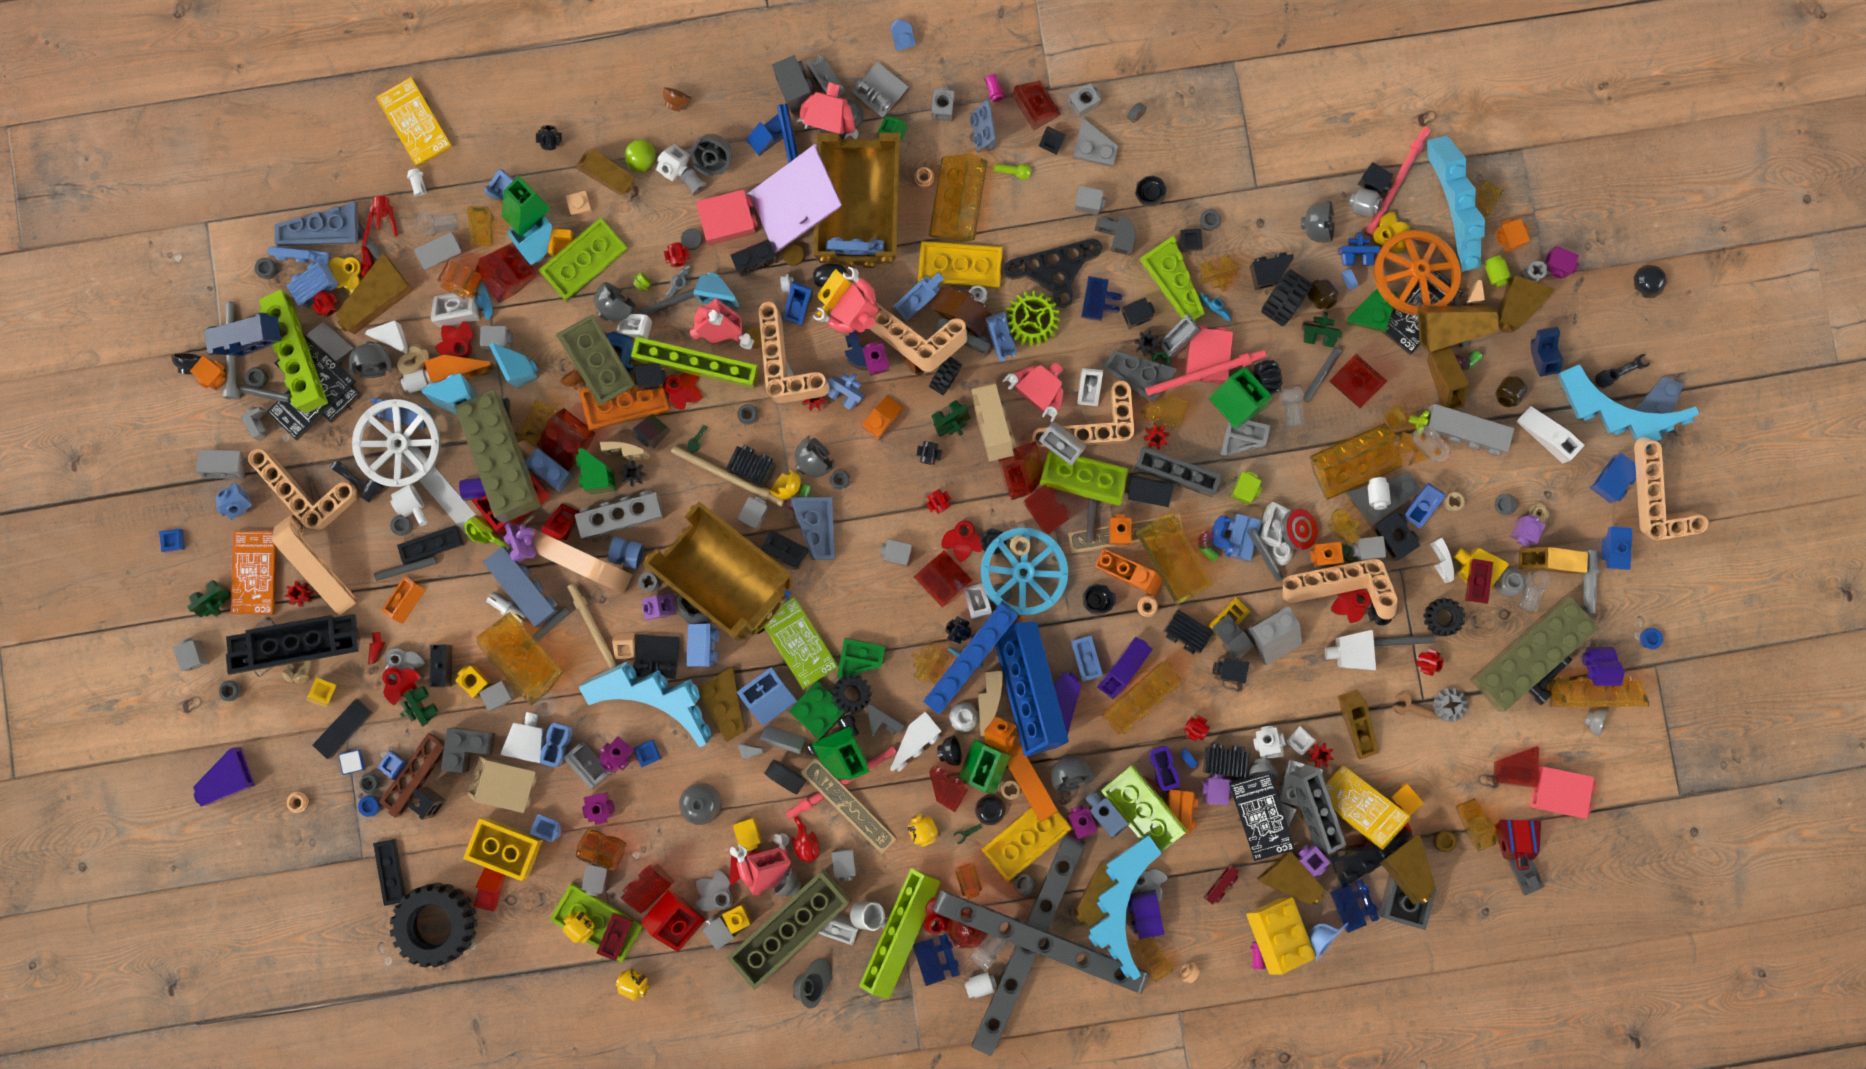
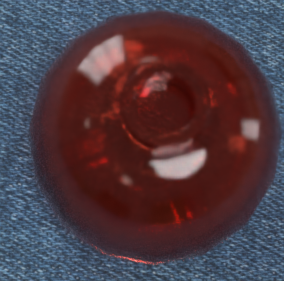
M963 908L961 910V916H966L968 913L963 912ZM950 918L947 923V933L953 944L960 949L977 948L989 935Z

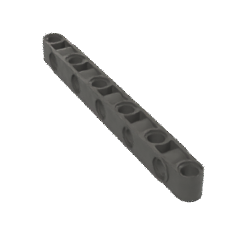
M1068 834L1064 835L1025 923L1045 931L1048 930L1083 851L1084 841ZM1063 860L1069 863L1068 869L1064 872L1059 871L1057 868L1058 863ZM1043 900L1051 901L1052 905L1049 910L1045 911L1040 908V903ZM1044 938L1040 939L1038 943L1039 947L1041 946ZM1015 945L972 1042V1048L989 1056L993 1054L1037 953ZM1008 979H1015L1017 985L1014 988L1009 989L1005 986V982ZM991 1018L999 1020L1000 1023L996 1028L988 1026V1021Z
M945 890L940 891L933 911L940 915L1139 994L1143 993L1150 973L1138 968L1141 976L1136 980H1133L1131 976L1127 978L1123 971L1119 976L1115 977L1116 970L1123 965L1120 960H1115L1113 957ZM964 907H969V913L966 916H961V910ZM1007 922L1008 928L1001 932V924ZM1046 938L1045 945L1039 947L1038 943L1040 939ZM1084 953L1083 960L1077 962L1078 955Z

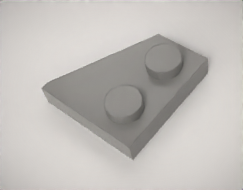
M1082 119L1073 159L1113 167L1118 145L1087 120Z
M1247 421L1235 429L1227 422L1220 456L1265 447L1270 425Z

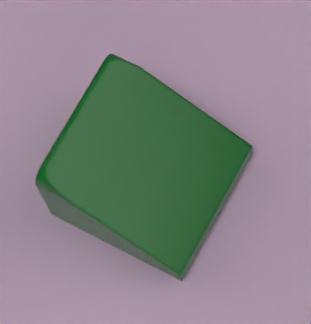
M886 115L877 133H900L901 142L908 126L901 119Z

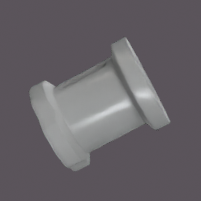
M691 168L679 180L681 183H685L691 190V194L695 196L702 192L707 184L705 181H701L695 174L696 171Z
M1534 261L1523 270L1522 276L1537 282L1547 274V266L1541 261Z
M647 572L639 577L638 584L642 590L653 592L659 588L660 581L656 575ZM651 578V581H653L654 584L648 586L645 583V580H649Z

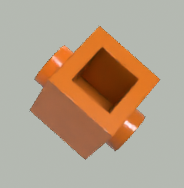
M1513 218L1505 220L1501 223L1502 226L1496 230V239L1502 245L1505 253L1523 247L1530 242L1528 227L1522 222L1521 218L1515 221Z
M204 355L190 370L198 378L197 382L205 389L210 387L217 390L227 381V372L224 370L226 366L217 359L213 361Z
M1115 514L1114 518L1109 519V545H1130L1131 518H1126L1125 514ZM1117 527H1121L1123 532H1119Z
M1341 542L1312 546L1310 560L1314 562V566L1344 563Z
M997 716L994 717L984 730L986 744L1005 753H1008L1019 741L1017 726Z

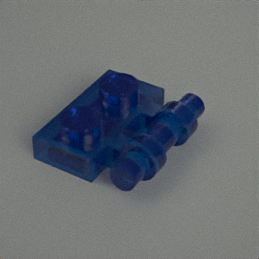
M1363 879L1355 881L1358 888L1356 891H1353L1351 885L1348 884L1329 892L1343 926L1349 923L1345 928L1347 933L1366 926L1367 923L1364 917L1367 915L1370 916L1372 922L1380 919L1377 914L1378 908L1376 904H1373L1369 895V887L1365 886ZM1357 898H1362L1365 905L1363 909H1360Z
M947 934L939 936L941 944L936 946L933 938L913 944L925 986L946 980L944 974L946 970H950L952 977L960 975L958 970L959 963L954 958L951 949L953 945L949 941ZM944 951L947 961L941 964L938 952Z

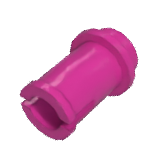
M996 74L988 75L984 81L990 93L989 98L993 102L1001 101L1004 98L1005 92L1001 90Z
M1254 941L1252 946H1250L1253 957L1252 968L1265 969L1266 965L1257 941Z

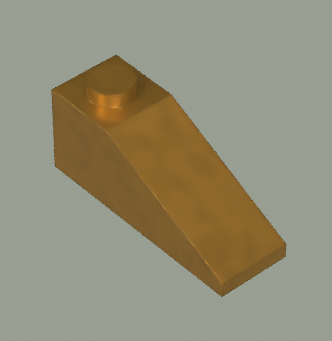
M1357 689L1337 696L1341 713L1358 759L1361 760L1378 754L1379 751L1365 698Z

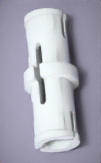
M496 592L490 594L491 597L497 600L496 602L489 597L487 598L486 603L501 611V615L504 617L506 615L520 626L525 621L518 616L527 619L522 610L515 607L512 601H506Z

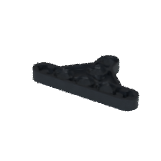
M1088 239L1012 259L1005 264L1004 274L1011 280L1024 277L1032 280L1052 292L1054 302L1058 307L1067 308L1073 301L1072 282L1085 261L1095 259L1100 255L1102 245L1097 239ZM1090 244L1098 248L1094 254H1092V251H1086L1084 253L1085 257H1082L1081 246H1083V250L1089 249ZM1075 249L1078 251L1079 256L1076 259H1070L1067 256V251ZM1055 254L1058 256L1059 262L1052 265L1047 261V257ZM1031 259H1035L1039 263V267L1035 270L1027 266L1028 261ZM1020 262H1024L1026 272L1023 273V268L1018 269L1014 275L1012 272H1008L1011 265L1018 268L1022 265ZM1055 274H1062L1064 282L1056 284L1052 277ZM1059 294H1068L1070 297L1069 302L1066 304L1060 303L1058 300Z

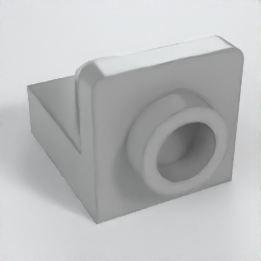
M252 407L241 417L252 438L258 441L267 438L264 433L266 428L258 420L267 414L266 410L261 407Z

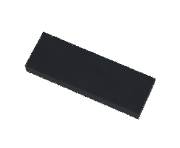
M455 525L398 544L397 547L402 564L405 565L464 546L459 527Z
M355 699L312 746L326 759H330L373 712L359 699Z
M396 839L373 843L383 904L387 906L401 903L400 899L406 894Z

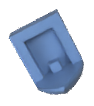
M897 18L893 21L890 29L896 51L916 46L910 22L902 18Z
M499 169L489 185L484 188L487 196L494 200L503 201L504 189L515 179L504 170Z
M537 814L529 834L553 842L561 836L562 828L559 822Z

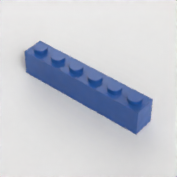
M1002 600L926 695L923 702L940 715L1016 620L1019 613Z

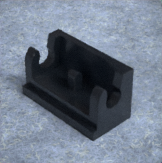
M1131 475L1127 495L1128 500L1169 508L1174 485Z
M773 530L772 532L770 531L761 547L762 551L797 569H800L809 552L808 548Z
M429 645L430 683L428 687H451L452 645Z
M429 787L417 788L412 794L420 799V805L415 806L409 802L408 806L420 815V819L424 820L433 818L446 799Z

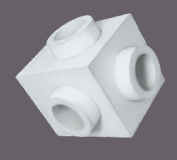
M673 144L659 155L657 159L659 163L656 170L665 178L674 181L688 170L686 165L690 154Z
M1265 726L1261 728V731H1256L1257 738L1253 739L1255 750L1260 752L1262 759L1284 756L1282 746H1285L1286 743L1283 733H1280L1273 726Z

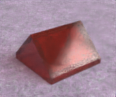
M1040 80L1014 87L1013 98L1033 131L1061 115Z
M1355 353L1329 382L1357 407L1361 408L1387 380Z

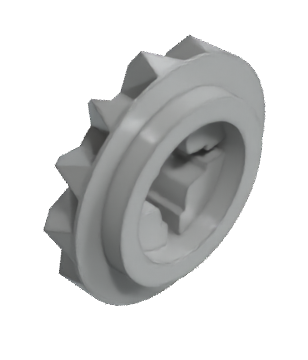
M1447 688L1436 695L1434 710L1442 720L1455 722L1464 717L1468 710V700L1465 698L1464 693L1459 690ZM1449 699L1452 702H1459L1457 706H1454L1453 711L1451 708H1443V706L1449 703Z

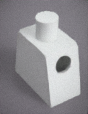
M1373 630L1338 637L1335 639L1336 646L1325 647L1326 660L1337 659V666L1339 668L1376 670Z
M526 712L524 724H512L501 755L540 763V754L546 744V728L536 726L539 714Z

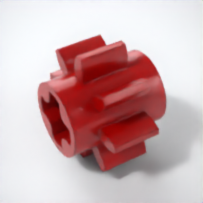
M680 242L669 244L667 246L668 250L664 251L666 263H671V267L686 265V259H690L688 247H683V244Z
M322 291L314 296L313 299L316 303L311 306L319 315L323 314L324 317H328L338 311L336 305L340 302L332 292L328 294L327 291Z
M824 396L818 397L819 400H815L814 403H812L811 399H806L802 404H809V411H812L813 408L821 411L820 406L827 404V402L823 399Z
M1153 423L1152 428H1145L1148 435L1143 436L1144 441H1149V448L1156 446L1160 450L1161 445H1168L1165 438L1169 437L1170 434L1169 432H1163L1165 425L1158 427ZM1155 433L1159 434V439L1157 440L1154 439Z
M937 489L927 496L929 502L926 503V506L930 512L935 510L938 515L951 507L948 503L951 501V497L947 491L942 493L940 489Z
M295 581V586H287L289 590L285 597H289L291 600L290 605L297 603L299 607H304V602H311L310 594L314 592L307 588L309 586L308 583L301 585L300 581Z
M1429 648L1426 653L1421 652L1417 658V666L1420 667V672L1433 676L1434 672L1439 673L1444 664L1443 658L1440 657L1441 653Z
M1197 715L1196 718L1191 716L1184 727V730L1188 732L1186 737L1195 742L1198 738L1203 740L1210 729V726L1206 725L1208 720L1200 715Z
M1324 742L1321 744V747L1313 743L1314 749L1307 750L1311 754L1308 762H1316V768H1319L1321 763L1324 767H1328L1327 762L1334 760L1330 754L1333 749H1326V743ZM1318 751L1325 753L1322 756L1323 760L1317 758V756L1319 755Z

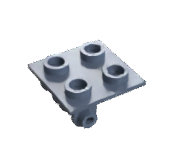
M987 99L970 116V124L973 126L974 131L973 142L977 153L981 152L984 148L987 151L994 150L996 145L990 101Z

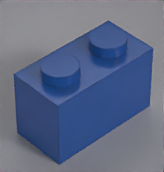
M1622 453L1613 455L1590 489L1609 503L1621 501L1627 494L1626 488L1629 484L1632 485L1636 481L1635 462Z

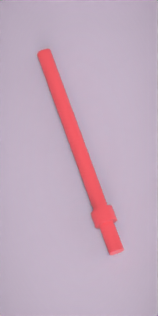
M1424 127L1417 140L1413 141L1410 147L1411 151L1384 197L1379 213L1374 215L1365 231V234L1368 236H1373L1375 229L1380 223V219L1386 213L1418 153H1421L1424 149V143L1431 132V129L1428 127Z
M1265 350L1252 354L1245 353L1239 355V358L1147 387L1145 392L1147 396L1229 369L1251 365V362L1266 358Z
M894 746L869 760V769L895 755L897 751ZM838 779L843 786L853 781ZM817 792L808 799L805 797L799 801L798 805L785 813L789 819H792L801 812H807L812 809V805L825 797L820 792Z

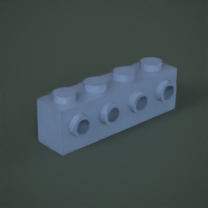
M502 546L484 560L483 563L534 627H541L559 612L555 608L557 603L551 596L546 597L542 592L544 587L538 580L534 581L529 576L531 571L525 564L521 565L518 561L511 559L510 553L513 549Z

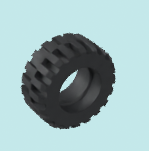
M427 884L415 888L409 894L404 895L400 899L401 903L395 906L393 910L395 916L390 919V924L393 925V929L390 930V936H395L394 947H399L402 950L399 954L403 958H410L409 963L413 965L419 963L420 967L425 968L429 966L433 968L439 967L457 959L471 946V940L476 935L474 927L478 926V920L474 919L476 909L475 907L471 908L469 904L472 902L469 897L465 898L463 896L464 892L461 889L455 890L453 885ZM428 905H437L443 908L450 917L451 933L449 938L442 944H430L418 932V914Z

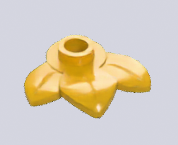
M1389 212L1380 219V226L1375 229L1373 240L1377 245L1383 246L1393 236L1405 231H1411V227L1405 222H1398L1396 212ZM1402 241L1390 248V251L1395 253L1404 251L1405 245Z
M335 257L327 264L339 284L335 289L344 287L350 296L360 283L361 263L354 257L346 259ZM349 264L352 265L351 271L349 270Z

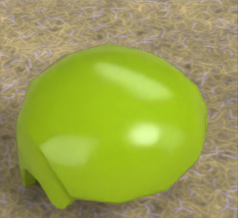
M637 139L626 148L625 162L632 171L644 173L655 164L656 150L653 144L647 140Z

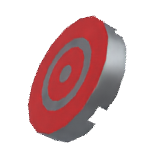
M1304 509L1291 510L1285 514L1282 520V525H1284L1282 536L1286 544L1294 550L1311 548L1315 544L1318 535L1317 523L1314 517Z

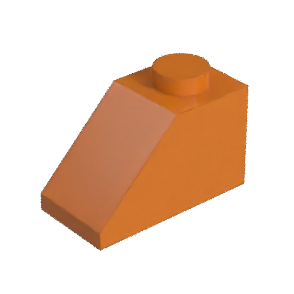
M887 395L866 418L862 428L877 440H880L904 407Z

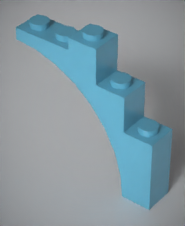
M1447 135L1427 140V158L1439 177L1449 205L1461 272L1480 268L1481 237H1485V218L1475 207V187L1466 177V158Z
M1580 364L1557 374L1577 420L1581 418L1584 421L1596 417L1595 412H1598L1607 434L1613 432L1614 435H1618L1627 431L1626 426H1628L1635 443L1641 437H1648L1655 441L1661 440L1660 430L1664 434L1674 430L1673 425L1680 422L1682 426L1695 421L1694 416L1699 415L1696 407L1664 414L1644 413L1624 407L1601 393L1587 378ZM1647 445L1645 450L1650 449L1651 445Z
M627 661L584 680L579 686L588 705L614 699L639 701L666 712L680 722L692 735L699 747L706 745L712 737L710 727L702 719L700 708L695 705L700 696L697 686L692 683L691 679L668 688L667 679L661 675L659 670L637 679L635 669Z
M1149 835L1107 863L1109 868L1106 872L1112 881L1117 879L1118 882L1098 896L1100 900L1097 903L1104 914L1108 912L1109 915L1089 928L1091 934L1088 936L1095 947L1099 945L1102 949L1109 944L1111 947L1108 948V951L1115 960L1119 958L1123 964L1120 967L1127 978L1131 976L1133 980H1136L1141 974L1131 957L1127 945L1125 930L1126 909L1130 894L1138 878L1147 866L1162 854Z

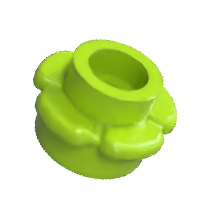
M642 272L634 275L635 281L633 284L640 291H648L652 285L650 279Z

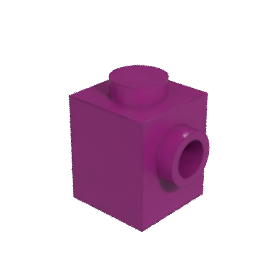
M1555 246L1549 250L1544 262L1547 266L1546 270L1553 277L1559 279L1566 278L1576 272L1579 265L1577 262L1579 255Z
M869 343L866 345V348L862 349L870 376L890 371L883 343Z
M1081 804L1070 809L1071 813L1067 815L1078 839L1098 831L1087 806L1083 807Z

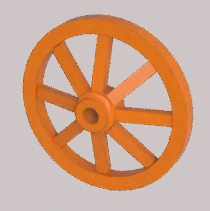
M1411 230L1393 236L1382 246L1374 263V279L1377 289L1387 303L1403 313L1417 315V307L1419 306L1405 303L1415 284H1420L1424 306H1446L1459 289L1461 269L1455 252L1443 239L1429 232ZM1412 240L1430 243L1422 259L1419 258ZM1404 241L1412 261L1389 252L1390 248ZM1435 248H1438L1448 261L1431 265L1428 263ZM1384 259H1389L1407 267L1408 270L1384 276ZM1451 269L1450 287L1431 272ZM1409 277L1410 281L1398 299L1389 290L1386 283ZM1426 279L1446 294L1442 300L1432 305Z

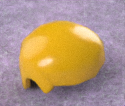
M789 469L790 474L782 473L771 488L770 492L772 495L781 500H788L797 494L800 489L801 478L793 470Z

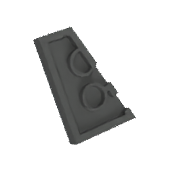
M1114 351L1102 367L1119 380L1127 382L1132 389L1152 403L1155 402L1161 392L1147 396L1145 388L1169 381L1177 370L1170 366Z
M1410 473L1386 480L1389 483L1391 504L1387 505L1386 509L1375 510L1374 507L1369 505L1368 486L1348 491L1346 495L1368 525L1372 526L1422 490Z

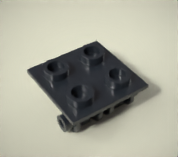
M637 634L636 660L633 662L636 675L644 677L659 670L665 678L676 679L679 637Z

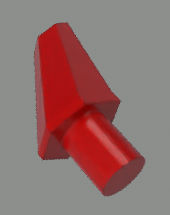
M362 246L361 267L363 270L361 276L364 278L374 265L370 250Z
M372 632L373 643H369L368 665L377 662L385 642H381V632Z

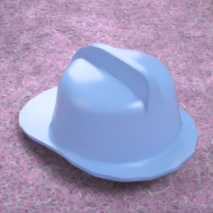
M1349 923L1345 924L1340 930L1327 924L1315 925L1310 930L1308 937L1316 955L1315 962L1323 956L1332 941Z

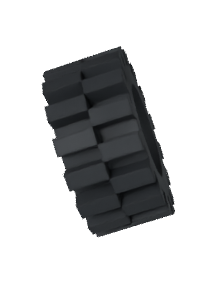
M951 356L939 366L929 387L944 395L958 375L962 363Z
M1442 598L1428 604L1429 607H1426V614L1423 615V618H1426L1424 624L1428 625L1427 629L1432 631V634L1451 636L1462 629L1461 625L1465 623V620H1463L1465 613H1462L1464 609L1462 606L1459 607L1457 601L1454 602L1453 599ZM1442 609L1448 610L1452 615L1451 622L1446 626L1441 625L1437 620V614Z
M847 674L834 684L831 698L835 700L834 706H839V711L844 710L846 714L849 712L855 714L864 709L870 702L872 692H869L871 686H867L866 683L868 681L866 679L864 681L861 679L863 676ZM852 686L858 690L859 697L856 701L846 699L844 695L846 687Z

